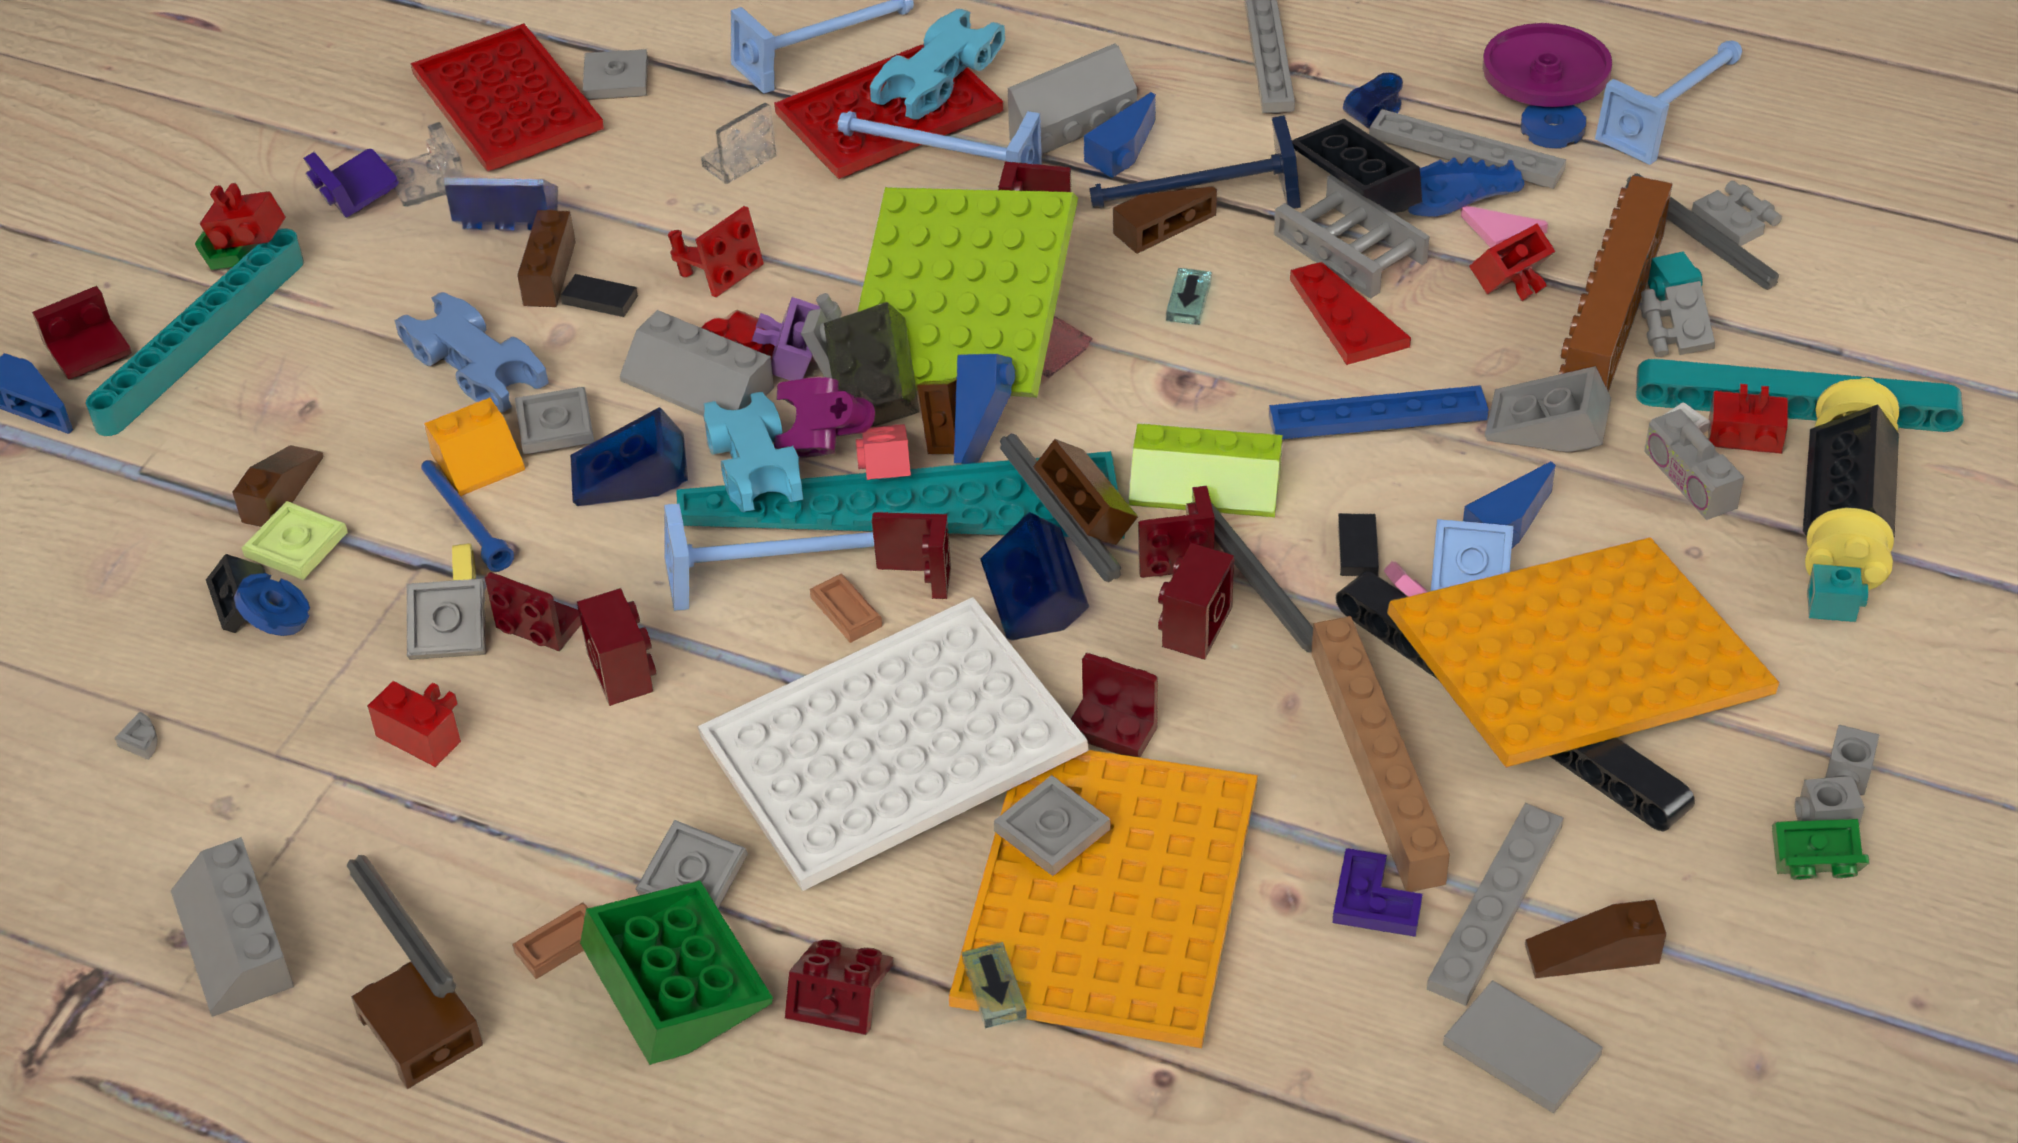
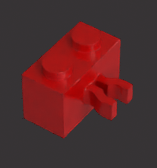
M231 183L225 192L221 185L213 188L210 196L214 203L199 224L217 250L270 242L286 216L270 191L241 195L238 185Z
M1536 223L1489 248L1469 267L1487 295L1513 281L1516 285L1518 296L1524 301L1533 294L1528 284L1532 286L1536 294L1547 286L1543 278L1533 270L1556 251Z
M1740 384L1739 393L1714 391L1709 413V441L1719 448L1782 454L1788 428V398L1769 396V386H1761L1759 395L1748 394V384Z
M392 681L367 705L376 737L436 767L461 742L452 711L458 704L455 693L449 691L443 698L438 699L441 696L439 686L433 682L425 689L424 695H421Z

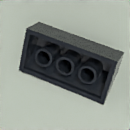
M1345 118L1292 140L1295 151L1362 196L1394 214L1406 211L1409 207L1422 202L1420 166Z

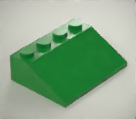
M700 880L586 909L580 944L649 1065L689 1054L772 1004V995Z

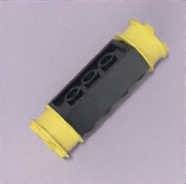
M1861 378L1835 383L1824 390L1817 400V420L1815 427L1810 429L1803 533L1807 537L1808 545L1805 566L1810 576L1813 564L1861 568L1862 584H1868V590H1871L1886 581L1893 567L1891 551L1895 537L1899 403L1895 395L1885 386L1871 378Z

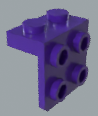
M373 149L364 150L332 171L315 152L303 158L310 169L305 174L316 190L320 188L319 191L328 205L334 204L345 218L360 211L363 207L382 195L387 194L399 184L397 176Z

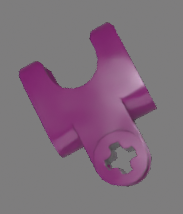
M812 377L780 382L777 385L776 399L785 400L795 406L797 415L791 429L775 436L774 447L775 449L793 446L799 458L834 454L836 436L861 434L871 427L875 418L874 406L865 398H854L849 392L838 391L839 381L833 378Z

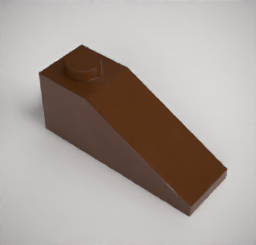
M1209 186L1138 195L1113 207V234L1138 254L1216 216L1217 189Z
M290 445L249 467L232 491L241 522L262 527L286 501L293 503L323 459V452Z
M1655 899L1618 903L1525 940V947L1535 979L1660 964L1666 930Z

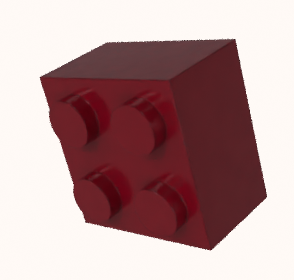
M1191 543L1184 557L1178 556L1172 573L1173 577L1170 582H1164L1160 589L1158 603L1162 604L1163 608L1158 622V630L1162 631V647L1205 660L1232 609L1234 555Z
M621 588L577 601L587 655L609 706L652 693L651 676L657 673L651 654L646 653V650L652 649L646 627L639 628L637 623H640V617L635 602H627Z

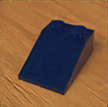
M661 407L570 455L572 501L576 506L656 497L688 481L684 433Z

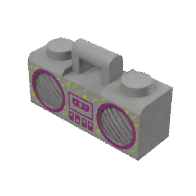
M1681 409L1652 419L1649 423L1644 452L1706 520L1738 509L1744 476L1723 454L1720 455L1715 450V446Z

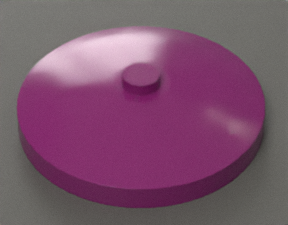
M1532 23L1509 28L1493 37L1484 50L1482 69L1488 83L1499 93L1510 99L1535 106L1561 107L1582 103L1600 94L1606 88V84L1611 78L1612 57L1607 47L1600 40L1585 31L1560 24Z

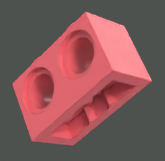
M905 424L870 427L866 432L862 433L863 439H856L858 469H866L867 480L911 476Z

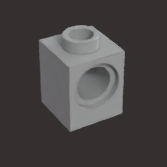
M1838 725L1825 778L1853 776L1859 794L1864 796L1873 766L1879 734Z
M1853 776L1804 780L1801 795L1795 799V813L1798 821L1858 819L1860 825L1865 808Z

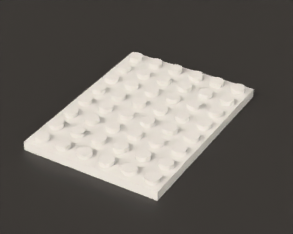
M974 597L698 726L700 737L802 891L1089 751L1087 739Z

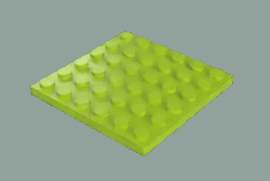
M885 187L842 382L849 387L918 391L917 384L924 381H949L957 377V355L999 354L1012 358V364L1015 368V380L1011 385V396L1037 398L1078 197L1073 192Z

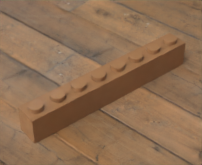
M1351 616L1313 623L1311 655L1405 890L1413 892L1446 885L1450 853Z

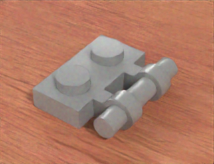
M1733 180L1725 187V192L1729 196L1716 190L1693 202L1692 206L1693 213L1740 246L1763 235L1764 222L1776 226L1782 219V216L1775 211L1774 205L1767 200L1761 201L1753 195L1752 189L1744 184L1739 185ZM1743 206H1746V207L1749 208L1751 211L1748 212V211H1746L1745 209H1743L1742 207H1743Z
M1700 281L1665 288V301L1657 300L1653 289H1648L1641 293L1643 301L1640 306L1643 318L1647 319L1649 327L1647 339L1649 345L1653 346L1656 357L1668 355L1667 345L1677 343L1679 355L1715 349V340ZM1670 316L1673 328L1667 329L1663 327L1661 317Z
M823 293L816 298L820 309L808 312L801 335L824 377L836 379L839 381V384H842L853 332L848 325L843 323L840 317L842 312L838 304L832 301L827 293Z

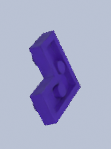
M1346 848L1332 923L1416 937L1423 894L1382 887L1386 867V854Z

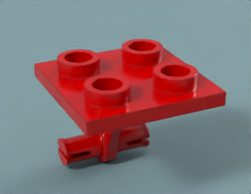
M746 206L741 207L696 238L697 247L685 245L682 231L673 230L668 233L672 246L670 251L671 258L677 263L679 275L682 277L692 275L693 269L691 265L703 269L713 297H718L764 264L749 207Z

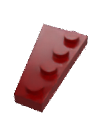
M1323 262L1290 270L1291 283L1346 365L1410 348L1411 337Z

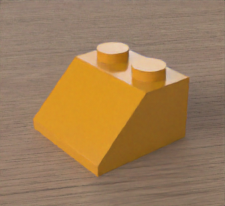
M490 397L424 423L431 454L460 496L525 470L524 463L505 418Z

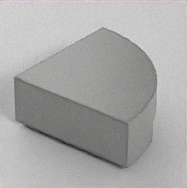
M139 712L115 737L118 747L147 760L153 755L157 746V734L150 718L142 712Z

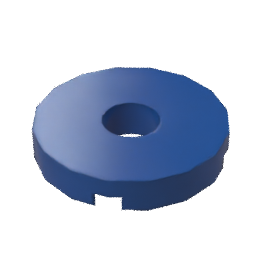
M1529 105L1522 113L1521 132L1523 135L1526 133L1529 136V141L1535 145L1545 148L1567 147V143L1574 141L1575 144L1579 142L1585 134L1586 117L1574 105L1561 107Z
M266 573L251 574L244 578L237 588L234 601L237 610L246 621L266 633L279 636L294 635L303 629L309 618L308 611L310 606L301 590L282 578L279 582L270 579L272 575Z

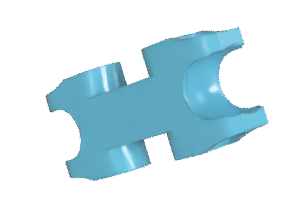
M956 9L941 17L928 28L924 37V48L912 58L907 59L896 55L883 65L870 86L871 102L884 105L892 99L905 97V116L911 119H920L938 109L950 97L953 90V79L966 67L981 71L993 61L1005 42V26L992 22L984 28L970 29L971 12L964 9ZM887 81L883 90L881 91L883 84Z
M763 392L751 393L750 405L739 410L720 408L716 401L703 403L707 445L712 455L730 452L732 459L721 461L722 476L730 500L738 506L741 512L755 510L754 498L766 492H780L786 495L790 502L803 500L799 457L793 446L775 449L773 445L775 436L783 434L781 421L774 403Z

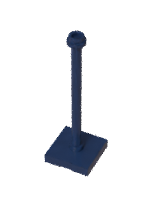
M1285 115L1272 117L1275 154L1271 155L1270 159L1101 189L1100 183L1095 184L1096 187L1089 188L1092 207L1099 206L1101 209L1104 208V202L1273 172L1274 175H1279L1286 204L1293 209L1300 208L1296 154Z

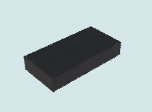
M579 274L573 276L561 294L562 304L620 317L626 315L638 297L637 287Z
M1338 513L1340 576H1359L1365 571L1372 572L1378 576L1376 514Z

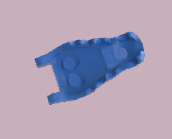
M1471 157L1467 158L1462 164L1456 158H1452L1447 163L1440 159L1420 168L1422 202L1409 207L1408 211L1410 214L1417 216L1436 217L1449 214L1482 199L1496 195L1517 193L1524 187V180L1521 171L1515 167L1512 160H1508L1507 164L1503 167H1497L1494 164L1486 166L1483 159L1475 163Z

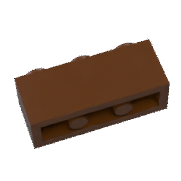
M537 210L517 274L523 306L557 307L576 243L570 211Z
M1054 439L1033 466L1088 536L1117 545L1137 520V514L1083 449Z

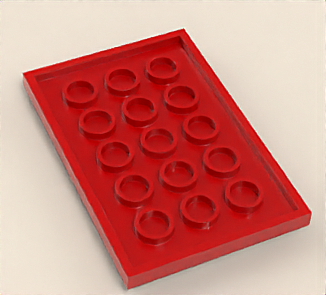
M525 23L410 63L413 75L487 172L604 129L602 117Z
M924 44L896 55L910 59L924 48ZM893 55L775 102L774 107L776 115L840 179L922 145L856 131L851 136L844 135L843 132L838 130V120L843 112H855L858 119L947 135L1003 112V100L966 67L953 79V90L945 103L920 119H911L905 116V97L892 99L884 105L871 102V83L881 71L883 65L896 56ZM887 81L883 84L881 91L883 90Z

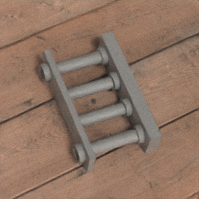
M1333 175L1327 177L1326 198L1302 213L1286 203L1275 209V236L1314 262H1323L1347 284L1370 299L1380 293L1382 271L1406 255L1421 265L1427 263L1430 236L1391 211L1362 196ZM1333 208L1345 215L1327 228H1322L1313 222ZM1357 224L1369 230L1368 233L1350 244L1337 237ZM1380 240H1384L1394 247L1375 260H1371L1362 254L1363 251Z

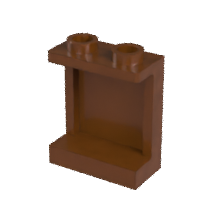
M412 962L404 964L399 970L376 983L365 986L360 992L351 996L358 1019L362 1025L369 1026L394 1061L399 1078L407 1089L483 1046L476 1019L455 991L447 993L444 998L435 996Z

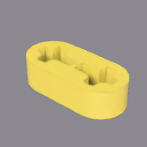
M471 543L452 545L453 581L476 579L475 557Z

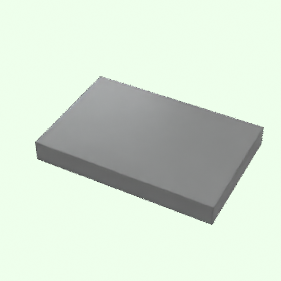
M1493 980L1444 1035L1443 1041L1444 1046L1552 1113L1556 1112L1601 1057L1603 1049L1599 1044Z

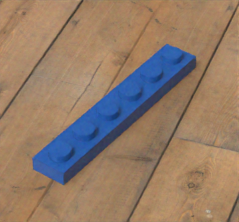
M1478 385L1269 405V419L1274 435H1283L1282 439L1481 421L1487 420L1489 409L1482 387Z

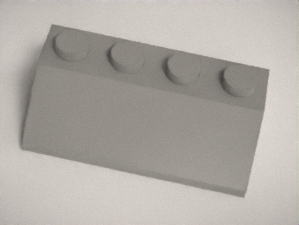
M1114 43L1009 87V140L1011 141L1013 136H1015L1028 111L1040 113L1041 153L1045 154L1084 137L1085 134L1137 101V87L1119 46Z
M659 310L655 311L636 330L620 374L621 382L703 417V403L716 401L720 408L739 410L750 405L751 393L763 392L766 396L774 388L770 356Z
M242 837L201 851L171 889V894L210 1014L214 1017L293 988L294 985Z

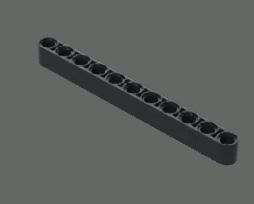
M1368 571L1363 572L1337 592L1335 596L1336 603L1345 616H1351L1356 624L1437 679L1387 613L1390 601L1408 596ZM1617 737L1549 756L1658 831L1664 832L1692 809L1695 804L1693 793L1687 785Z

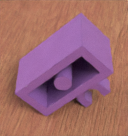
M792 297L782 323H778L772 317L760 313L752 341L760 344L775 345L771 359L773 375L790 381L804 378L812 358V353L805 343L801 332L808 312L820 309L818 305Z

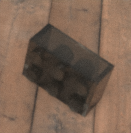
M885 302L824 323L831 378L839 381L838 391L849 392L854 398H865L873 404L875 418L871 427L920 412L906 321L903 315L891 304Z

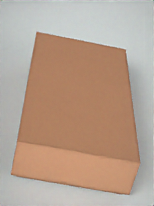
M842 573L810 588L811 599L850 643L882 627L881 616Z
M584 902L512 944L514 953L535 979L584 951L580 944L585 912L588 908Z

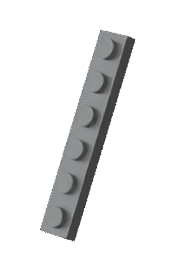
M1244 0L1262 113L1294 112L1295 99L1277 0Z
M1381 109L1369 129L1371 136L1384 143L1398 145L1449 161L1452 158H1456L1459 163H1464L1467 158L1471 157L1475 163L1483 159L1486 166L1494 164L1497 167H1503L1507 164L1508 160H1512L1515 167L1521 171L1524 181L1553 189L1562 176L1566 165V159L1383 109Z
M1527 803L1524 804L1428 978L1427 990L1462 1005H1467L1562 828L1564 817Z

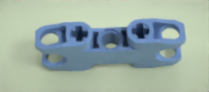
M445 292L431 297L436 317L429 320H417L409 315H402L395 320L399 337L411 350L414 357L427 366H432L442 359L458 370L455 375L460 388L475 402L490 397L499 411L505 412L512 407L509 402L507 386L515 383H525L538 389L549 383L546 368L533 354L528 345L516 337H510L499 344L484 333L486 331L485 321L473 306Z

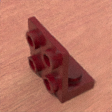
M1005 161L998 190L1071 192V168Z
M97 286L32 312L43 344L67 379L82 376L89 371L118 361L120 358L132 353L130 345L111 320L102 292Z
M1207 486L1192 487V503H1186V515L1140 520L1138 522L1139 575L1141 578L1172 575L1178 556L1184 557L1191 543L1214 549L1215 517Z
M874 512L872 514V528L877 569L924 571L925 583H931L932 599H947L951 574L947 514Z
M489 572L486 575L485 582L495 626L502 632L510 635L514 634L530 640L538 646H546L560 652L581 626L578 609L554 601L550 593L493 572Z
M1085 653L1082 658L1083 699L1071 717L1072 722L1087 739L1088 744L1120 755L1141 757L1157 730L1158 677L1145 670L1136 669L1106 657Z
M834 940L813 942L789 971L785 1019L867 1035L872 1024L875 989L892 968L894 958L882 955V952L875 948H860L857 950L842 947L841 943Z

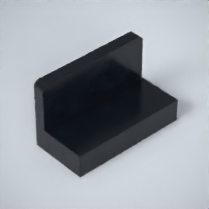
M225 554L207 577L206 583L222 629L236 633L245 621L235 606L234 595L237 588L247 576L266 572L262 565Z

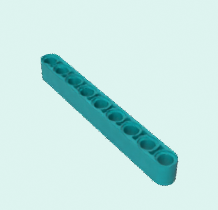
M287 228L278 229L270 242L258 244L88 396L86 406L96 433L101 436H113L123 431L302 267L304 260L295 231Z
M1648 359L1641 362L1637 367L1636 397L1640 403L1652 407L1675 408L1684 402L1694 410L1710 412L1714 391L1739 393L1740 384H1748V394L1759 395L1761 386H1769V396L1788 398L1789 419L1816 421V403L1824 390L1844 380L1871 378L1888 388L1897 398L1899 403L1898 428L1951 432L1958 429L1964 422L1961 391L1958 387L1951 384L1664 359Z

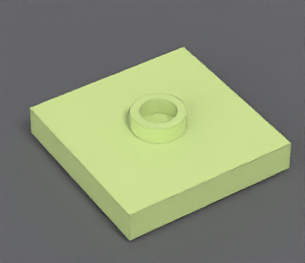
M286 501L242 547L244 557L304 580L348 531L346 524Z

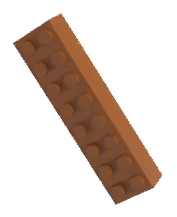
M1632 175L1628 188H1621L1617 207L1619 208L1613 209L1609 228L1612 229L1606 228L1601 248L1605 250H1598L1594 262V270L1596 272L1590 271L1585 291L1589 293L1581 294L1577 310L1580 316L1574 315L1570 326L1569 336H1572V338L1566 337L1564 340L1561 358L1565 359L1566 365H1561L1559 374L1596 366L1609 393L1642 299L1641 293L1645 291L1649 279L1652 258L1657 257L1664 237L1673 183Z

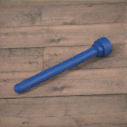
M424 461L421 465L422 471L480 544L481 559L486 566L494 572L508 568L514 560V552L506 541L491 536L433 461Z

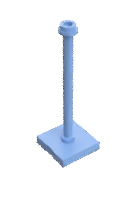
M889 0L779 36L771 34L742 7L731 10V64L763 94L774 91V56L776 49L896 11L901 15L907 14L913 9L914 1Z
M1736 41L1723 42L1718 47L1716 55L1656 97L1643 94L1631 86L1612 79L1606 84L1595 140L1651 165L1658 157L1669 103L1722 65H1732L1739 61L1742 54L1741 45Z
M852 111L841 113L838 120L839 132H843L847 136H851L856 131L1007 162L1042 165L1040 113L1030 111L1026 113L1007 148L858 119L856 113Z
M680 504L664 505V558L674 611L689 609V567H694V563L874 547L873 532L693 548L692 544L687 545Z

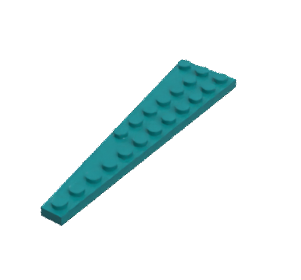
M1112 452L1087 453L1118 491ZM1009 460L910 469L911 476L867 480L866 473L802 478L803 500L790 502L788 497L780 492H766L754 498L755 510L741 512L738 506L730 500L725 485L676 490L677 504H680L683 526L873 531L872 514L874 512L947 514L950 534L1069 537Z

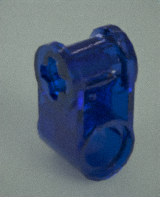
M1390 72L1379 74L1368 83L1353 89L1346 96L1343 103V111L1370 129L1371 124L1381 109L1398 113L1401 110L1402 102L1399 98V92L1403 87L1402 78Z

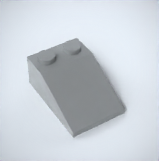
M1596 366L1498 388L1494 392L1485 437L1487 441L1562 452L1591 449L1595 446L1603 445L1611 397Z

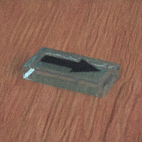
M1178 268L1166 310V321L1200 325L1212 281V272Z
M1003 942L962 952L963 964L984 1027L989 1028L1027 1018L1026 1007Z

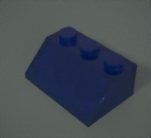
M444 178V187L451 219L455 223L462 224L463 230L479 231L482 230V225H495V230L515 231V225H527V230L531 231L537 210L558 211V186L544 179Z
M1031 512L1026 514L980 558L1006 638L1011 641L1065 630L1090 607L1062 529Z

